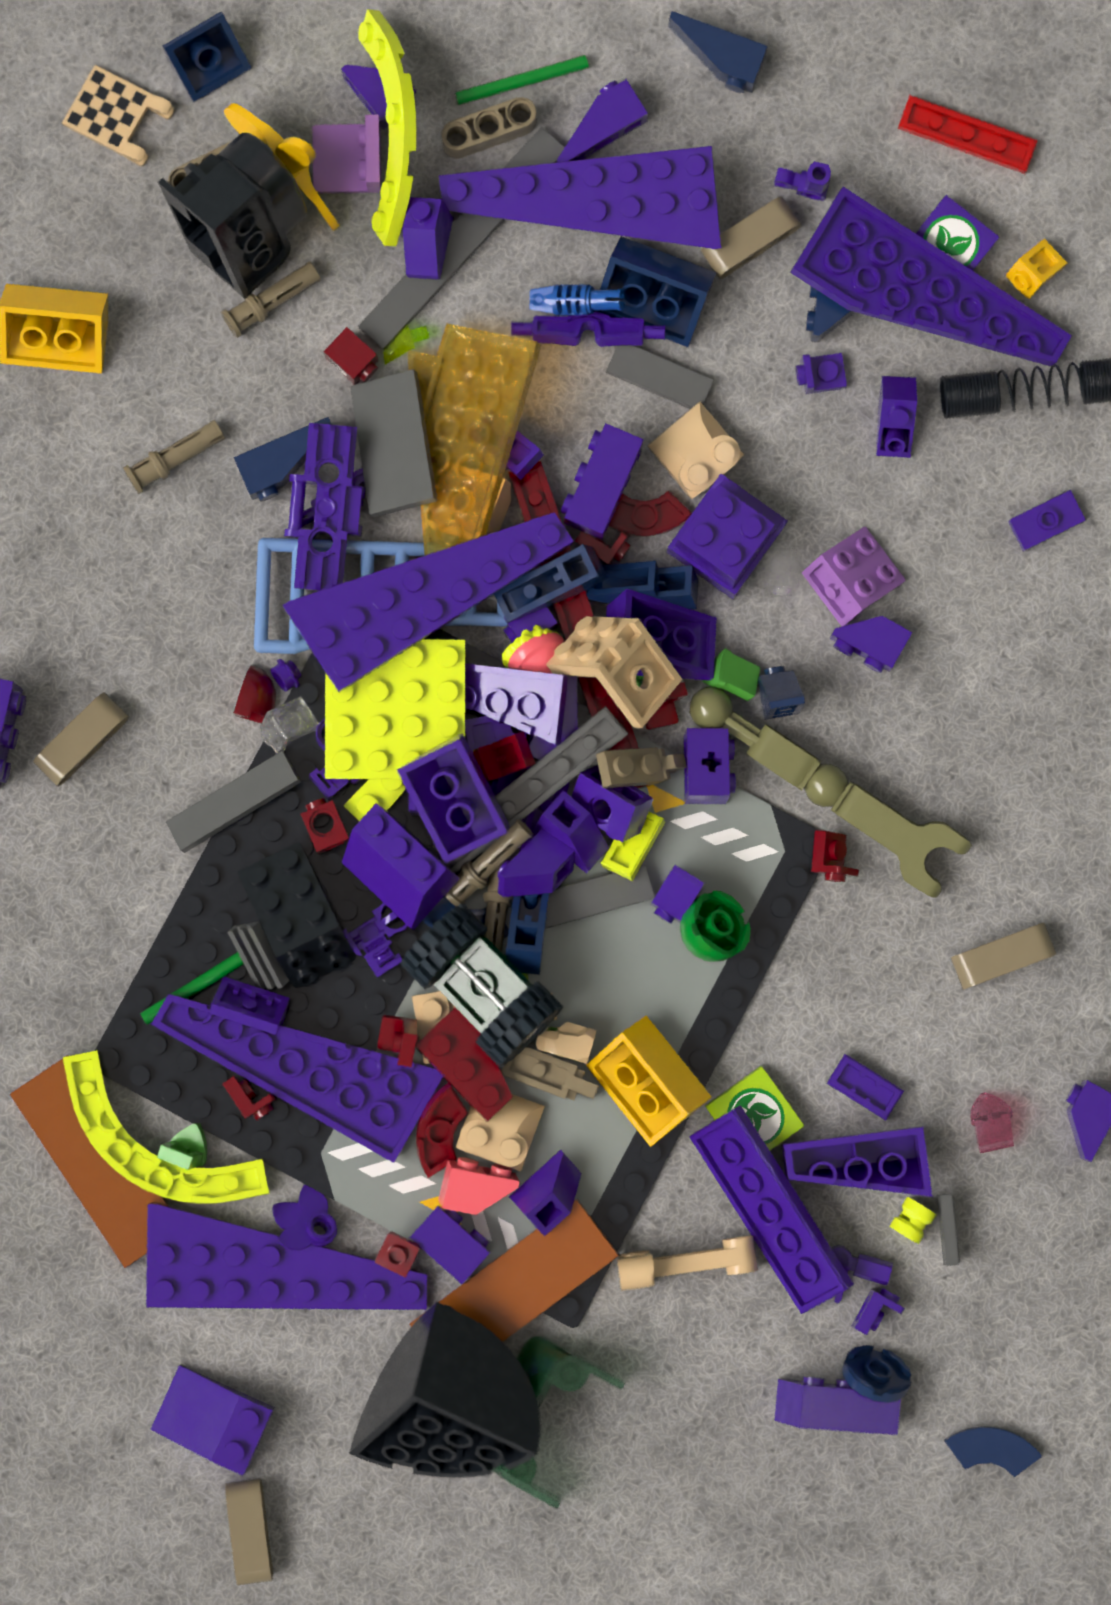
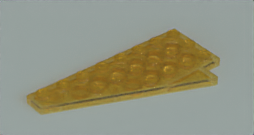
M446 323L437 356L408 351V368L418 372L438 500L420 505L425 555L487 534L542 347L537 341Z

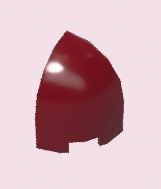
M252 664L244 678L233 713L236 717L269 726L275 709L276 690L272 679L267 673Z

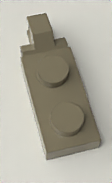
M658 747L611 750L596 754L603 788L655 785L671 779L670 773L687 768L684 754L666 756L664 748L658 749Z
M525 1047L520 1054H517L501 1070L502 1075L573 1101L577 1093L594 1099L599 1085L583 1080L585 1071L578 1069V1066L529 1047Z

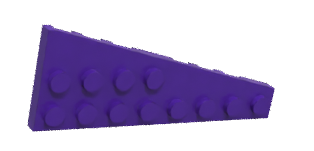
M712 146L439 175L441 199L449 211L688 246L722 249Z
M554 512L288 601L283 604V608L338 693H340L569 547L574 541Z
M171 994L167 995L151 1023L156 1028L392 1163L397 1159L421 1117L424 1108L443 1078L436 1069L413 1062L412 1067L398 1065V1058L280 1025L277 1034L274 1035L210 1014V1005Z
M148 1203L146 1308L427 1310L426 1273L410 1269L405 1278L374 1263V1260L312 1244L303 1250H290L278 1243L280 1235L205 1217L190 1213L189 1211L159 1205L158 1203Z

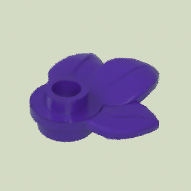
M303 1185L298 1203L282 1202L272 1206L275 1222L284 1229L279 1236L278 1243L290 1250H303L311 1244L323 1247L329 1245L337 1235L336 1221L328 1214L327 1199L323 1194L307 1185ZM321 1226L325 1230V1234H316L313 1227Z

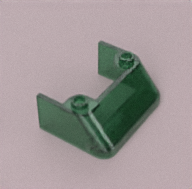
M545 1336L529 1338L517 1356L533 1387L538 1408L541 1406L552 1384L564 1391H576L585 1384L590 1373L621 1390L625 1385L622 1378ZM534 1457L509 1470L503 1464L493 1468L494 1473L510 1484L558 1509L561 1498L532 1482L537 1470Z

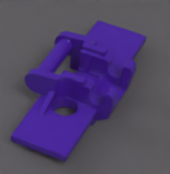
M309 423L304 475H289V482H292L289 524L288 529L284 530V536L298 538L294 588L321 591L342 584L344 580L348 535L362 536V526L359 525L361 499H365L366 488L352 485L357 427ZM324 464H334L338 468L339 476L336 481L325 483L319 478V470ZM306 484L317 485L314 526L312 530L302 529ZM326 533L332 537L333 544L328 551L319 552L313 547L312 541L318 534Z

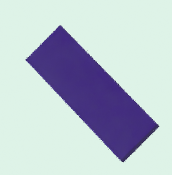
M741 1105L689 1136L801 1314L854 1285Z

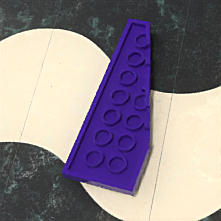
M842 187L790 273L847 310L1050 367L1056 364L1072 337L1066 331L845 187Z

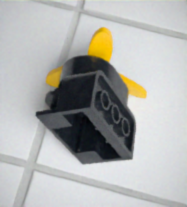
M232 103L224 110V113L239 135L216 156L210 154L198 166L191 162L184 167L187 176L177 186L173 187L164 178L158 184L190 251L246 299L286 261L290 254L291 245L287 234L307 215V207L300 190L315 205L333 231L340 225L312 185L308 166L316 158V152L313 147L306 141L296 137H289L284 140L267 123L261 121L242 106Z

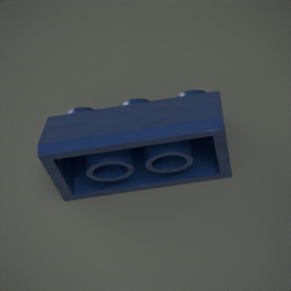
M621 236L610 257L600 289H623L625 299H611V301L625 302L623 311L595 310L594 312L603 313L611 318L644 319V325H665V339L689 347L717 272Z

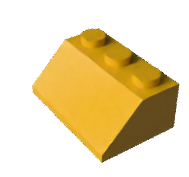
M6 284L0 300V364L102 374L108 329V294Z
M647 1015L619 1034L586 1064V1067L650 1147L712 1098Z

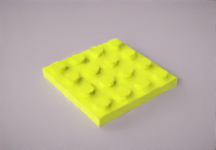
M421 640L340 693H338L325 673V779H401L397 772V769L462 733L465 737V640Z

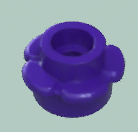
M278 659L277 665L270 669L274 681L285 692L292 687L298 688V679L301 677V673L297 666L291 660L285 663L284 660Z

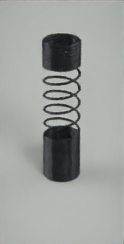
M1111 358L1081 361L1079 368L1077 364L1071 362L1068 365L1065 380L1060 367L1053 364L1049 370L1048 383L1044 372L1037 365L1031 373L1030 386L1024 370L1020 367L1014 373L1012 387L1007 373L1002 369L998 373L995 370H990L989 372L953 374L952 376L946 375L945 377L942 375L940 378V398L943 416L947 420L948 418L998 414L1001 409L999 385L1001 373H1003L1006 379L1012 411L1015 412V388L1018 371H1021L1030 409L1033 410V382L1036 369L1039 370L1042 376L1047 405L1050 409L1051 377L1054 367L1059 372L1065 396V405L1068 407V381L1072 365H1074L1079 377L1081 397L1084 405L1111 402Z

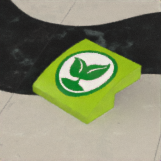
M759 1066L705 1105V1108L714 1120L741 1105L769 1151L804 1127L802 1121L762 1066Z

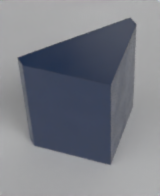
M222 11L163 45L167 60L193 102L252 68Z

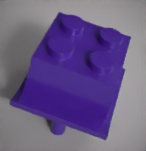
M721 473L669 544L666 553L685 566L693 565L697 575L733 600L788 523V520Z

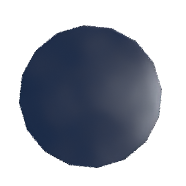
M871 1345L858 1346L848 1352L842 1372L846 1382L856 1392L871 1400L885 1403L899 1401L907 1395L912 1382L910 1381L911 1372L905 1362L896 1354L885 1349L882 1352L873 1350L874 1346Z

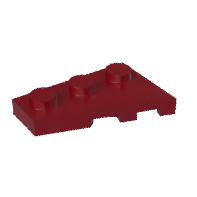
M455 1007L416 1044L415 1048L473 1109L488 1122L513 1096L498 1065L475 1042L481 1033Z

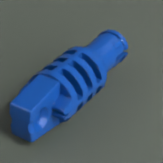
M556 284L554 286L530 289L529 295L530 310L555 315H590L595 310L623 311L625 302L611 301V299H625L623 289L595 290L589 284Z

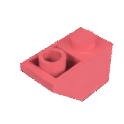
M459 1157L458 1161H447L438 1200L443 1209L477 1215L518 1189L520 1181L516 1173L512 1172V1168L500 1164H492L491 1168L478 1166L479 1162L476 1160Z

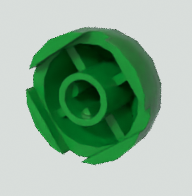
M713 891L695 898L690 908L682 916L679 930L683 943L695 957L708 962H722L745 949L750 940L751 928L749 922L747 924L744 922L741 914L745 911L738 901L727 893Z

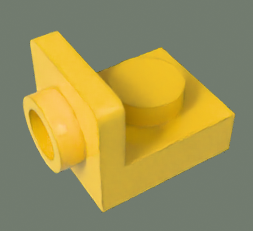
M1044 238L1017 260L1007 272L1006 277L1027 299H1030L1042 285L1060 272L1067 262Z

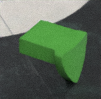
M725 648L715 657L714 678L710 681L702 680V682L711 687L722 688L749 701L756 694L761 667L733 654L732 651Z
M200 1123L184 1128L170 1142L161 1144L157 1158L186 1170L204 1166L207 1160V1142Z

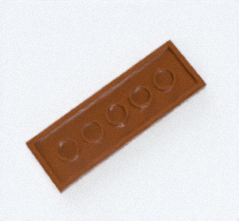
M62 1058L10 1093V1096L124 1268L147 1254L148 1203H158L167 1207L169 1205L163 1197L138 1187L116 1172L92 1146L81 1128L74 1111Z
M577 1198L573 1203L571 1213L545 1237L538 1229L534 1230L440 1300L439 1303L451 1306L455 1311L479 1322L503 1342L617 1258L619 1254ZM421 1314L419 1317H417L415 1320H413L409 1325L412 1327V1325H413L423 1314Z

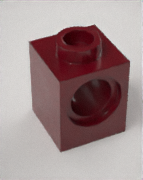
M321 798L305 806L307 811L301 813V816L318 854L349 842L350 838L333 800L326 803L325 798ZM322 815H329L334 820L332 830L324 834L317 832L315 829L317 818Z

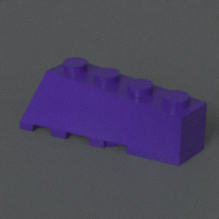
M923 1127L781 1144L785 1176L788 1180L932 1197Z

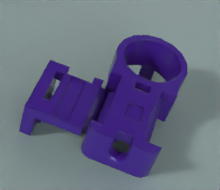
M384 902L372 911L374 914L373 918L349 933L346 928L343 931L356 955L363 956L361 950L365 951L366 955L364 958L377 978L398 966L402 960L399 953L394 955L389 947L392 942L387 940L384 935L387 934L391 938L409 927L406 923L399 928L392 929L387 927L386 925L398 916L392 912L382 919V913L387 907Z

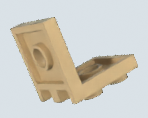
M586 616L576 624L575 631L569 638L555 649L554 656L546 664L553 674L597 677L634 728H643L682 680L642 622L637 618ZM639 670L643 673V683L640 687L636 683V675Z

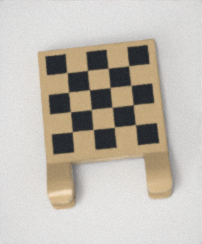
M94 65L62 124L122 155L131 162L144 166L148 155L143 148L130 143V139L147 109L167 120L172 117L175 109L170 101L153 95Z

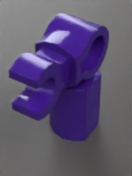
M815 161L810 165L808 171L802 170L801 174L778 167L774 186L797 190L796 194L823 201L827 196L831 180V169L828 164Z
M842 1245L832 1247L833 1252L847 1274L850 1270L853 1271V1276L887 1286L893 1267L892 1262L859 1253L858 1257L853 1256L849 1249ZM843 1292L835 1296V1303L839 1304L842 1300Z

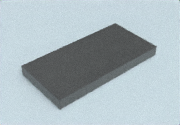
M411 369L350 386L369 515L375 518L438 501L418 372Z

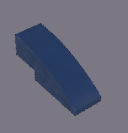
M656 561L602 565L608 579L587 589L588 599L607 604L611 603L625 589H630L688 609H697L698 577L693 565L659 568Z

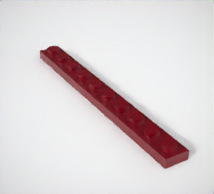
M541 461L537 462L521 480L508 471L524 522L554 512L561 521ZM570 546L565 548L558 554L554 555L547 561L543 562L539 566L541 567L546 563L570 552ZM585 591L553 604L565 641L575 631V626L580 620L586 616L594 617ZM577 676L591 718L606 706L628 732L623 739L608 751L639 749L630 722L597 677ZM642 785V786H634V787H636V788H638V789L640 790V789L646 788V787L651 786V785Z

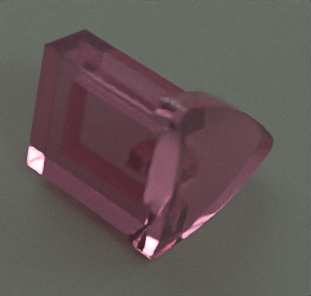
M985 1092L981 1093L975 1100L970 1114L971 1125L975 1128L980 1154L1014 1146L1010 1118L1013 1117L1011 1107L999 1097Z

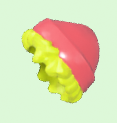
M535 625L532 631L523 630L521 636L517 637L502 653V662L506 668L552 673L546 664L554 656L555 649L565 642V639L556 631Z

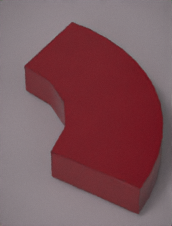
M667 491L659 498L647 501L631 499L622 493L608 527L620 533L626 532L632 536H656L680 527L688 520L692 512L670 491Z
M450 1083L443 1086L430 1099L423 1110L417 1127V1154L428 1178L445 1168L448 1160H457L453 1149V1135L459 1122L469 1114Z

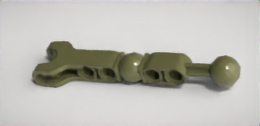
M705 687L693 695L689 704V713L693 722L698 727L728 728V733L749 746L746 753L801 791L804 788L808 799L813 804L820 807H832V812L897 855L904 880L924 894L937 898L942 892L940 882L925 867V859L930 851L934 848L945 847L957 854H966L971 849L972 844L969 839L947 823L932 821L926 824H916L851 780L848 783L845 773L839 767L832 764H820V759L767 724L761 730L733 711V703L730 696L724 690L716 687Z

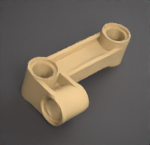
M751 1235L723 1239V1248L652 1258L649 1250L619 1254L617 1262L621 1290L654 1286L655 1277L726 1267L727 1275L758 1271L754 1238Z

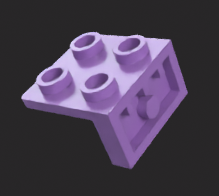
M365 115V124L314 125L312 127L313 149L316 152V158L313 161V186L317 193L380 192L382 183L381 125L379 115Z
M862 527L821 554L801 572L841 626L850 623L867 607L905 582L903 575L866 527Z

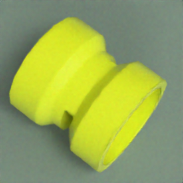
M906 1197L901 1205V1214L898 1217H894L889 1227L919 1245L924 1237V1228L926 1225L932 1224L937 1214L915 1200Z

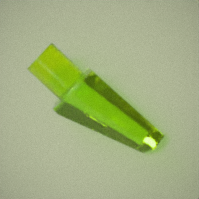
M406 325L384 350V364L386 365L411 349H415L414 343L430 339L426 325L411 330Z

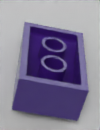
M625 589L607 605L606 617L639 619L682 679L710 681L714 678L716 617L630 589ZM639 670L636 676H643L642 671Z
M179 1365L150 1430L213 1463L243 1476L248 1470L275 1407Z

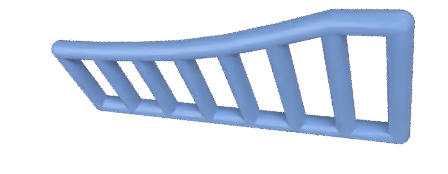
M261 538L258 541L254 649L258 653L297 654L310 650L290 617L289 640L268 639L271 552H292L290 601L303 597L304 589L294 588L298 539ZM313 539L312 544L317 551L326 552L332 547L333 540ZM347 540L346 554H361L360 577L374 573L375 555L395 556L396 566L409 561V556H425L458 544ZM497 602V613L476 612L475 606L445 626L505 627L507 623Z

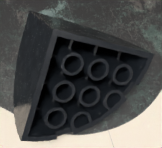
M436 1302L407 1331L387 1361L365 1405L349 1454L392 1469L393 1463L413 1467V1474L433 1477L460 1478L492 1474L493 1468L505 1466L509 1470L537 1455L540 1441V1414L537 1399L530 1380L520 1362L494 1333L479 1322L455 1311L451 1306Z

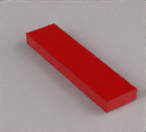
M909 95L897 128L1023 174L1027 172L1038 141Z

